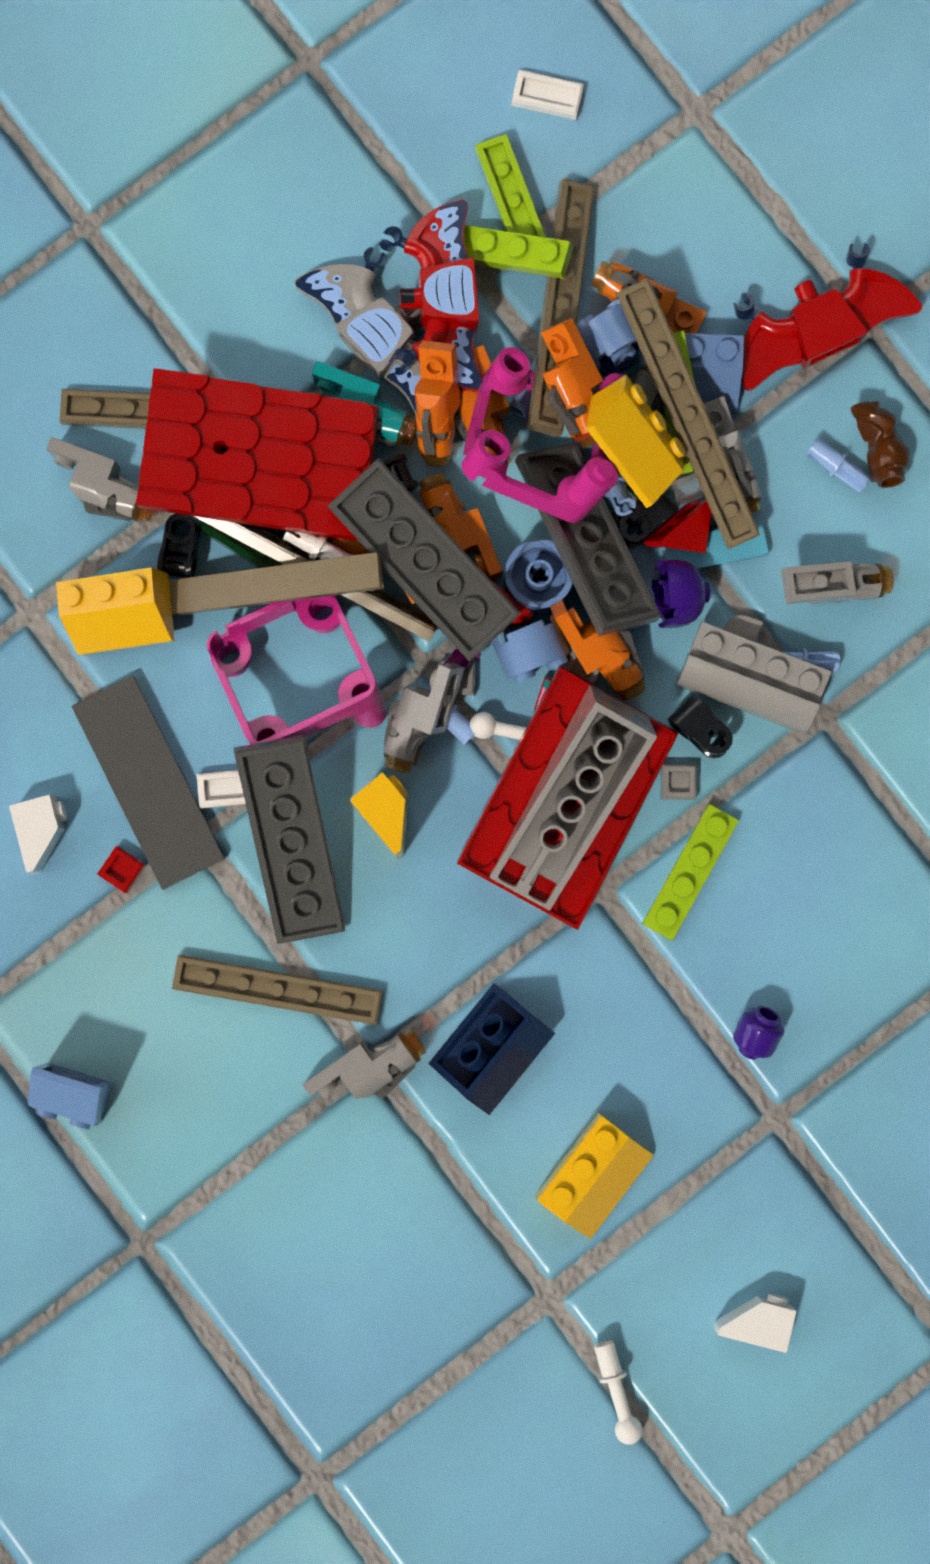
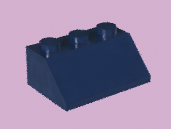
M493 983L428 1064L467 1100L490 1115L555 1033Z

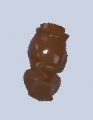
M866 401L851 406V413L857 421V428L864 442L869 443L867 463L873 474L870 481L877 482L880 488H891L902 484L905 481V473L909 466L910 453L895 429V416L886 409L879 407L878 401Z

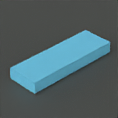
M762 520L755 522L760 536L729 550L724 543L720 531L714 530L708 532L706 553L662 548L664 560L687 561L695 565L698 570L767 556L769 550Z

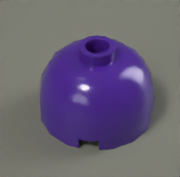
M658 560L654 571L660 570L659 580H652L651 590L655 597L654 601L661 614L660 618L663 621L658 626L660 628L687 626L699 617L705 603L709 602L710 585L708 582H704L702 574L695 565L687 561Z

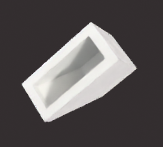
M52 795L38 797L9 806L26 873L35 874L42 871L65 831L63 821L67 820L65 806L62 801H57V797Z
M768 1293L767 1298L756 1296L714 1322L713 1329L719 1336L787 1353L797 1311L791 1304H788V1298Z

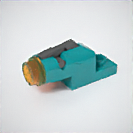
M316 361L312 377L318 389L332 395L340 392L338 399L365 402L369 405H376L379 408L377 444L397 445L400 447L403 444L409 447L412 445L417 433L416 419L412 418V414L401 411L384 400L382 403H379L382 394L380 384Z

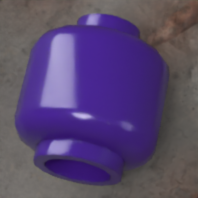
M765 1006L747 1009L733 1032V1040L739 1047V1052L746 1058L753 1060L771 1057L785 1033L781 1017L774 1010Z

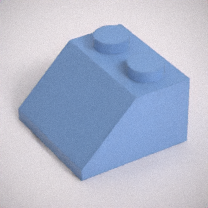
M685 333L695 386L702 402L724 396L730 414H736L743 372L744 336Z
M45 1063L32 1068L28 1106L37 1108L36 1114L39 1116L56 1119L57 1115L70 1118L69 1124L75 1127L90 1129L91 1125L96 1126L102 1122L114 1082Z

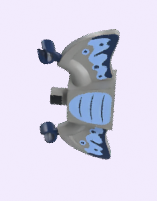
M369 247L364 252L365 267L353 264H334L314 269L298 277L294 282L296 289L316 301L329 313L336 325L338 337L380 382L385 379L397 387L405 395L416 415L415 387L421 379L420 364L415 359L406 373L397 375L395 374L396 369L404 363L398 359L389 363V360L398 348H405L410 351L412 350L411 346L417 343L414 331L408 324L420 314V310H401L400 304L394 309L383 297L375 298L372 291V284L376 276L374 270L375 268H381L385 264V253H381L378 262L371 263L370 255L374 248Z

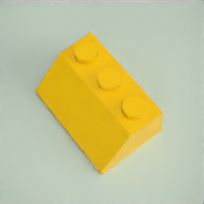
M627 375L591 396L586 429L644 506L648 508L656 502L683 472L686 451L681 441L677 437L672 438L668 433L662 415L657 410L652 411L649 407L647 397L641 386L637 383L633 385Z
M150 567L56 582L59 617L78 655L175 641L169 574Z
M382 772L349 800L395 856L400 859L404 855L408 817V805L405 799L409 795L394 775L387 778Z
M598 1112L535 1194L536 1200L563 1222L591 1239L654 1155Z

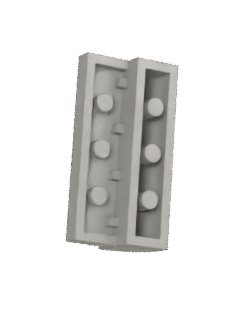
M701 621L676 685L805 734L816 716L820 706V699L832 671Z

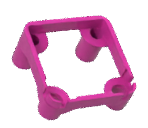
M514 347L504 348L489 366L478 389L463 455H466L462 461L463 473L473 482L478 475L486 478L481 486L564 521L571 523L580 522L617 483V469L611 461L605 458L604 451L594 440L591 459L576 475L568 476L560 482L556 496L506 475L508 457L511 453L509 440L502 433L495 430H486L481 433L490 392L493 390L509 396L518 395L524 389L532 392L534 372L530 370V362L524 352ZM618 373L608 375L597 389L592 392L593 395L619 380L623 375ZM485 446L491 448L496 453V456L490 454L485 449Z
M334 595L271 603L225 625L226 633L219 635L216 630L207 640V650L210 654L211 662L243 733L250 744L303 734L307 737L338 721L354 717L359 725L373 728L383 723L387 717L388 710L381 691ZM323 608L333 610V613L327 619H315V615L319 610ZM293 611L297 612L299 619L306 627L319 633L333 632L341 624L361 669L349 674L341 682L338 690L340 704L291 727H288L281 718L272 715L261 716L248 722L228 677L240 676L249 667L251 645L246 634ZM233 651L240 653L239 658L231 664L222 663L226 654Z

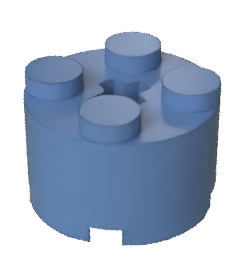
M618 299L610 303L606 310L596 317L594 315L586 316L577 324L576 327L600 375L601 373H604L605 376L613 373L619 374L640 360L637 355L640 349Z
M549 540L526 542L519 545L510 554L505 566L504 589L520 605L526 607L534 614L545 615L552 612L550 606L561 600L564 603L569 596L573 582L554 542ZM540 571L545 573V582L539 581L535 583L532 581L533 575L531 573L535 575L539 574Z
M553 615L548 617L550 622L548 625H544L543 620H540L504 635L507 642L500 644L498 638L492 641L507 679L514 677L515 682L519 683L535 676L534 669L545 664L547 669H552L568 662L566 655L571 652L562 630Z

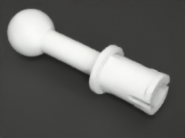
M488 712L476 713L470 720V727L475 733L474 736L479 739H487L492 735L520 740L526 727L498 722Z
M606 1340L599 1342L593 1347L601 1372L600 1383H608L617 1413L618 1421L615 1424V1435L623 1444H635L642 1437L643 1427L641 1422L631 1414L621 1379L627 1376V1372L621 1368L614 1341Z

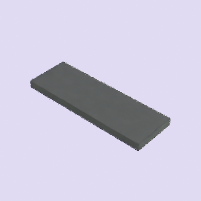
M577 443L518 454L515 459L525 484L554 496L557 494L560 482L568 476L576 475L586 464ZM604 497L583 520L577 523L567 522L538 510L598 636L658 621L661 617L658 607Z
M379 458L327 506L369 553L378 552L381 554L382 567L469 662L521 615L515 606Z
M132 675L72 705L71 707L162 890L224 860L225 857L136 678Z
M305 735L234 747V755L277 944L344 932L345 924Z

